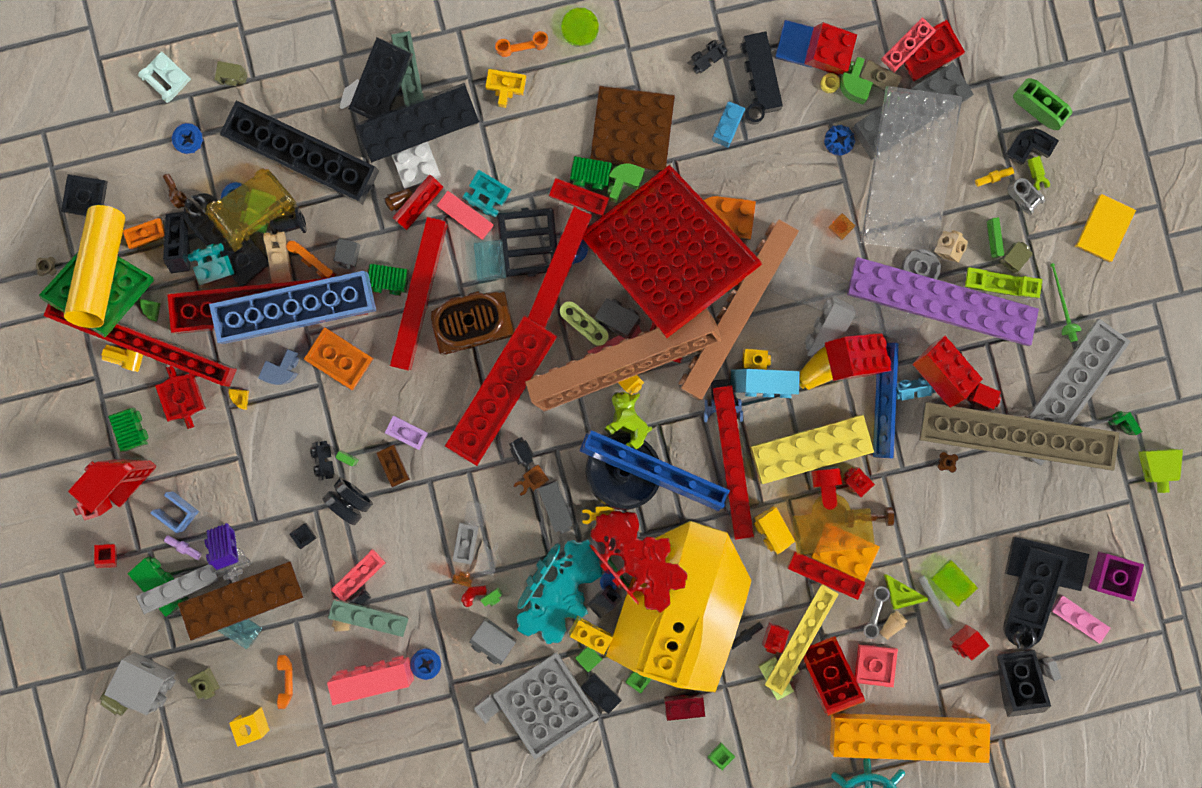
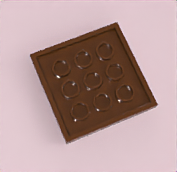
M599 86L590 159L610 162L612 166L633 164L645 170L661 172L666 168L675 95Z

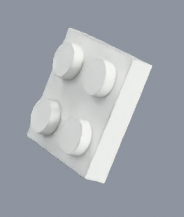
M428 142L392 155L404 189H410L422 184L429 174L435 179L441 177Z

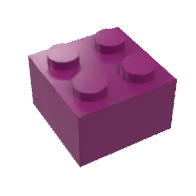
M1098 551L1088 588L1134 602L1144 564Z

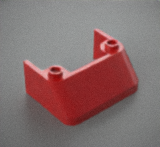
M114 459L97 461L95 463L92 461L85 467L84 470L86 472L68 492L91 513L107 497L120 508L155 470L156 465L151 460Z

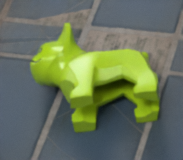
M616 392L611 399L615 407L613 422L607 425L604 430L610 435L619 429L631 433V441L626 445L637 450L644 443V439L652 430V427H648L647 423L635 412L634 406L640 396L639 393L630 395L626 392Z

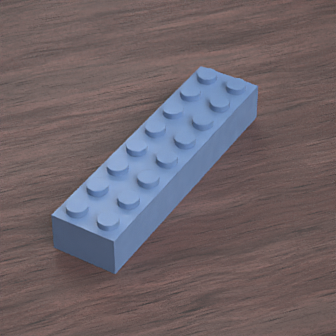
M366 271L209 304L217 343L221 344L376 311L369 274Z

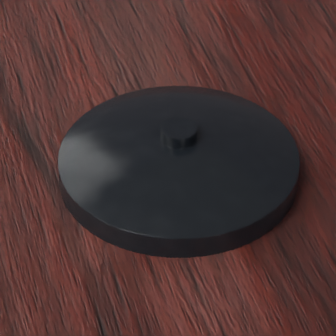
M616 433L607 436L624 445L631 441V434ZM644 440L642 446L637 450L659 459L653 447ZM588 455L585 467L586 480L593 495L604 505L617 510H631L644 505L656 494L659 485Z

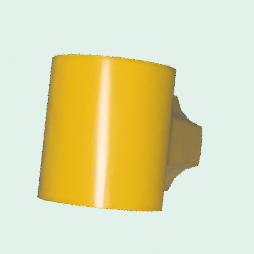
M107 344L101 354L103 361L120 365L124 369L139 372L144 356L129 349L125 350Z

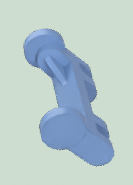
M708 399L704 401V422H707V419L716 412L714 399H711V406H708ZM738 399V406H735L736 416L739 418V422H743L741 399Z

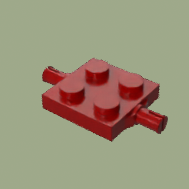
M173 366L166 367L169 379L164 383L155 385L167 422L184 419L187 429L194 428L191 416L196 412L206 409L195 376L191 373L177 376Z

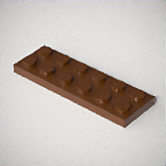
M289 561L178 603L190 641L302 599L304 596L292 563Z

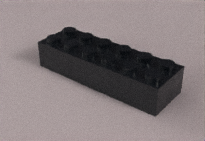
M462 83L356 124V128L372 163L478 123L479 119L466 85Z

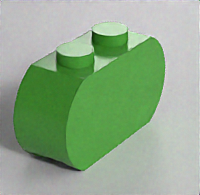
M1032 78L1025 79L1013 94V99L1020 107L1052 130H1060L1073 113L1071 107L1042 83Z

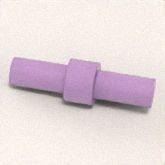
M169 535L164 539L165 543L176 548V551L181 554H187L196 560H199L202 553L189 547V544L184 541L180 542Z

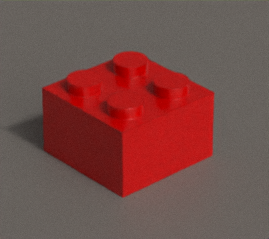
M822 22L813 29L804 64L834 73L837 76L848 72L858 34Z

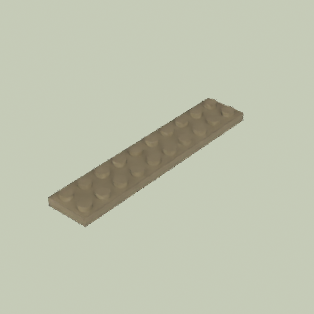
M925 402L919 440L1114 471L1120 432L954 406L950 408L948 405Z

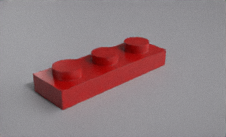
M429 174L394 215L393 219L408 230L443 189V186Z
M555 178L549 194L550 198L601 217L609 201V198L557 178Z

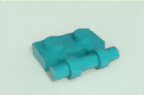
M478 170L469 185L470 188L475 190L473 195L465 192L463 199L468 201L469 205L483 210L484 214H490L496 218L499 211L494 209L493 206L495 203L503 206L512 189ZM481 194L490 199L487 204L479 200Z
M221 243L208 245L203 250H194L193 253L188 255L190 262L195 260L198 262V266L193 267L199 286L234 274L228 256L221 257L220 251L224 250ZM210 255L212 261L207 262L206 256Z

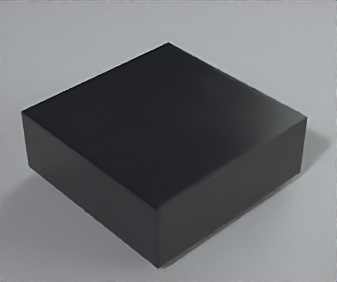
M304 523L290 533L299 549L304 548L317 539L307 523Z

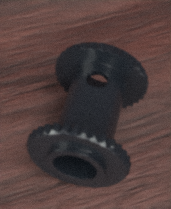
M295 207V214L277 220L273 215L269 216L270 228L273 234L278 232L287 233L296 229H301L303 233L307 232L304 215L298 207Z

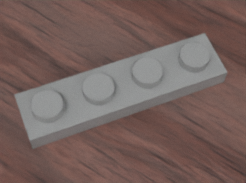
M208 564L137 595L136 599L145 615L213 585L219 580L212 565Z

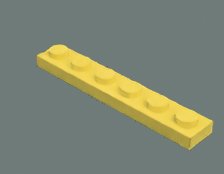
M821 584L767 679L765 686L780 695L783 694L839 595L838 593Z

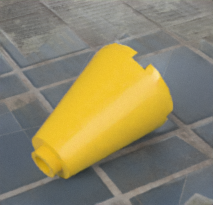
M825 346L817 351L800 371L799 385L802 389L807 388L810 390L833 380Z

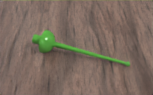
M1051 263L1067 322L1061 333L1062 336L1068 335L1070 342L1078 341L1076 332L1082 330L1079 325L1071 323L1055 271V264Z

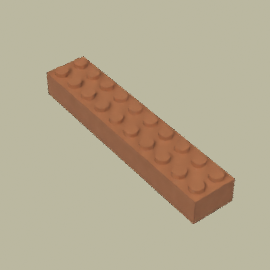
M780 219L776 223L772 222L764 234L767 236L766 239H762L755 249V252H757L756 256L762 265L737 284L738 288L736 290L733 289L726 300L729 302L727 307L723 306L717 315L719 321L716 325L722 341L698 350L700 354L698 357H693L688 365L690 368L689 373L683 374L678 383L681 385L680 390L697 400L703 399L799 230Z
M705 309L668 338L657 327L650 332H641L638 334V337L624 339L615 346L604 347L602 351L596 354H587L583 359L570 361L561 368H552L544 375H535L531 377V380L526 381V386L531 402L545 412L721 342L722 338L715 319Z

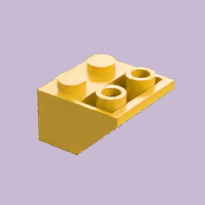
M775 506L754 517L756 520L754 525L761 535L764 534L765 539L763 542L770 552L774 551L778 555L795 542Z

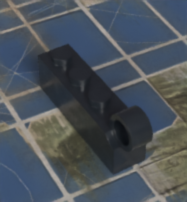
M767 31L746 35L743 37L742 43H740L742 55L745 54L746 58L744 62L745 72L749 73L750 80H748L750 92L753 91L754 94L753 104L749 105L745 111V119L752 125L759 124L766 113L779 111L783 107ZM757 109L760 111L761 117L759 119H752L749 116V111Z

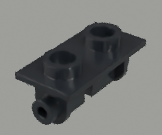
M712 40L706 45V49L702 52L698 51L690 57L691 60L687 64L695 66L692 68L695 74H701L712 66L708 60L709 58H711L713 63H716L725 56L727 49L724 45L721 47L724 41Z
M327 441L319 442L320 446H318V442L312 443L310 454L312 459H315L316 466L313 467L315 477H318V481L324 480L323 476L326 479H332L333 474H335L333 462H325V458L332 457L330 444Z

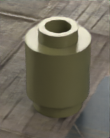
M104 692L100 697V705L114 715L122 716L128 708L104 695Z

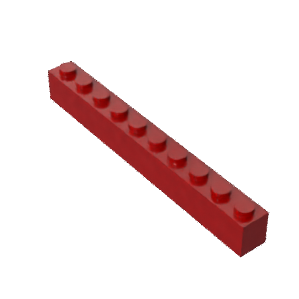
M50 304L47 305L43 315L221 386L230 387L237 370L120 323H117L110 333L104 337L90 328L80 327L68 322L64 318V313Z

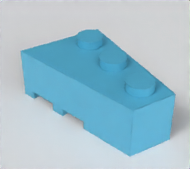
M731 370L730 385H732L733 393H745V397H757V393L763 394L762 397H774V394H780V398H792V394H799L800 371Z

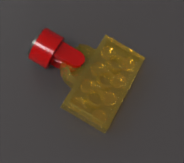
M828 467L811 471L813 488L821 487L822 495L815 500L812 506V514L792 516L797 555L875 547L870 508L850 510L849 503L845 498L836 494L835 485H842L841 469L838 467Z

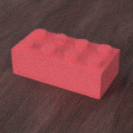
M401 655L392 658L390 662L385 663L384 660L374 662L369 667L360 665L355 667V670L349 672L347 669L337 671L327 682L333 706L407 688L413 682L414 675L411 670L409 657L404 658Z

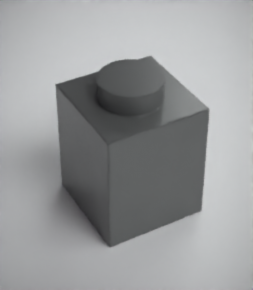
M338 239L333 261L339 263L338 267L350 269V266L356 267L361 245L356 242Z

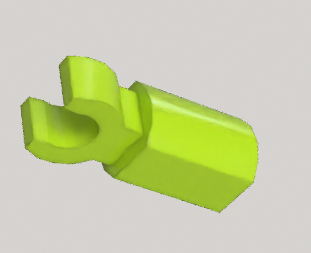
M1037 156L1028 159L1027 162L1031 176L1035 180L1033 187L1039 191V184L1041 182L1044 184L1045 189L1049 188L1050 182L1044 176L1046 173L1041 157Z

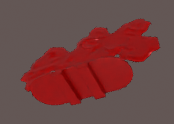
M612 511L608 515L601 514L596 516L597 525L591 530L590 536L594 541L604 543L605 553L600 554L593 545L589 546L603 562L600 566L607 574H613L615 579L612 581L618 588H624L637 605H639V601L633 593L640 591L644 594L646 609H657L658 612L664 611L671 604L669 590L684 589L688 577L687 572L678 564L665 562V558L671 552L669 538L656 540L654 537L647 536L643 540H639L637 538L639 521L635 512L623 513L621 511ZM605 536L608 537V540L606 542L604 540ZM614 538L616 541L615 547L610 550L611 546L609 543ZM616 549L620 550L619 553H615L614 551ZM611 555H618L624 560V567L617 572L608 564V559ZM623 573H628L636 579L633 587L630 589L620 578ZM644 583L647 584L645 588L640 587Z

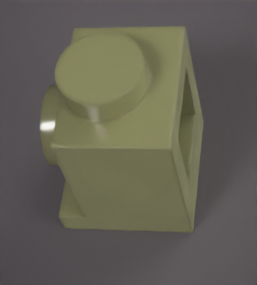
M218 61L214 80L220 85H224V82L230 86H236V84L243 85L247 80V72H245L246 70L241 65Z
M210 667L187 679L198 699L203 697L204 700H207L216 695L214 691L220 688Z

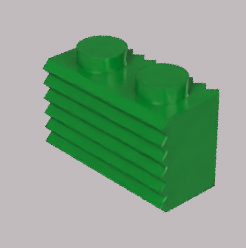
M574 156L570 182L579 187H584L585 184L592 185V189L602 191L603 188H608L612 163Z
M369 264L368 274L372 292L382 293V290L389 291L390 295L401 296V293L407 292L408 269Z
M129 408L108 416L120 452H127L148 444V433L141 426L142 416L138 410L136 411V408Z

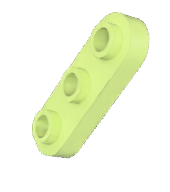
M565 302L561 306L560 314L562 318L592 344L601 346L607 342V330L577 304ZM568 308L573 309L572 315L566 314ZM587 321L588 326L585 328L581 327V322ZM597 333L602 334L603 337L601 340H597L595 338V335Z

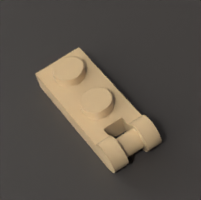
M278 232L277 234L264 233L263 237L272 283L293 281L285 232ZM273 242H278L279 245L273 246Z

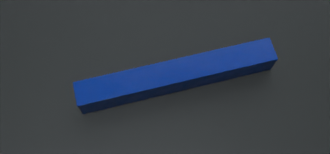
M592 430L586 433L579 450L582 453L717 511L724 508L726 496L730 491Z

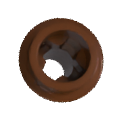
M407 188L387 194L384 201L390 212L398 211L411 197L412 192Z

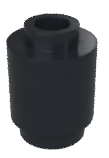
M523 437L509 443L511 447L509 450L518 465L522 463L525 466L533 461L532 457L535 455Z

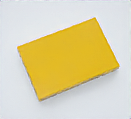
M1100 194L1075 247L1109 263L1112 262L1136 210Z

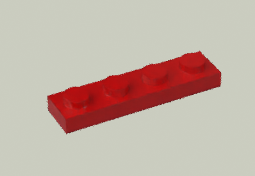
M794 551L787 566V569L857 600H859L866 584L862 580Z

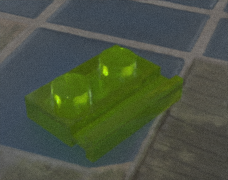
M948 560L930 578L957 607L978 589L952 560Z

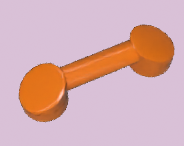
M538 31L533 35V41L510 45L507 39H500L496 42L495 48L502 57H508L513 52L533 48L543 50L548 44V36L545 32Z
M278 655L277 669L285 670V693H279L277 706L278 709H286L293 696V666L286 655Z

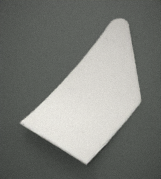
M358 79L344 89L340 103L341 109L350 105L359 83Z

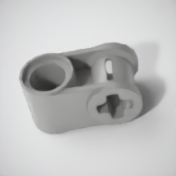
M1021 178L1008 185V194L1029 215L1034 213V209L1040 203L1043 204L1046 201L1044 196L1027 179ZM1017 184L1021 185L1022 187L1021 193L1018 192L1016 189Z

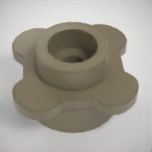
M49 257L48 259L38 258L36 260L37 274L39 276L46 274L55 275L57 272L54 265L56 259L54 257Z

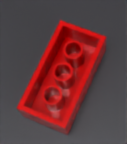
M882 333L847 336L824 342L833 381L872 376L891 371V360L887 355V344Z

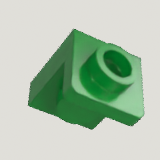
M1118 411L1108 421L1109 425L1121 423V429L1128 435L1136 436L1143 432L1131 412Z

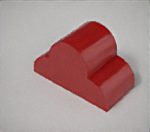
M834 636L810 645L803 657V661L819 702L827 716L865 702L864 695L836 637Z

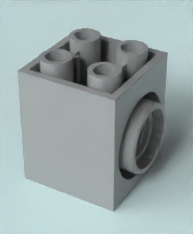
M135 652L121 660L104 695L116 700L124 707L136 710L147 716L151 712H155L159 707H162L166 702L167 697L165 695L168 690H171L176 681L174 679L176 672Z

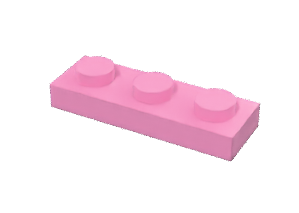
M1063 595L1058 597L1051 611L1099 644L1111 629Z

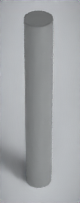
M920 576L918 580L944 628H951L952 624L926 576Z

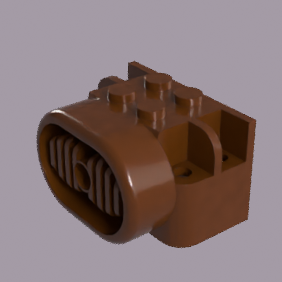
M477 291L468 294V296L454 297L431 311L432 328L439 354L443 356L510 338L515 331L505 291L490 294ZM468 315L474 317V323L470 326L464 323Z

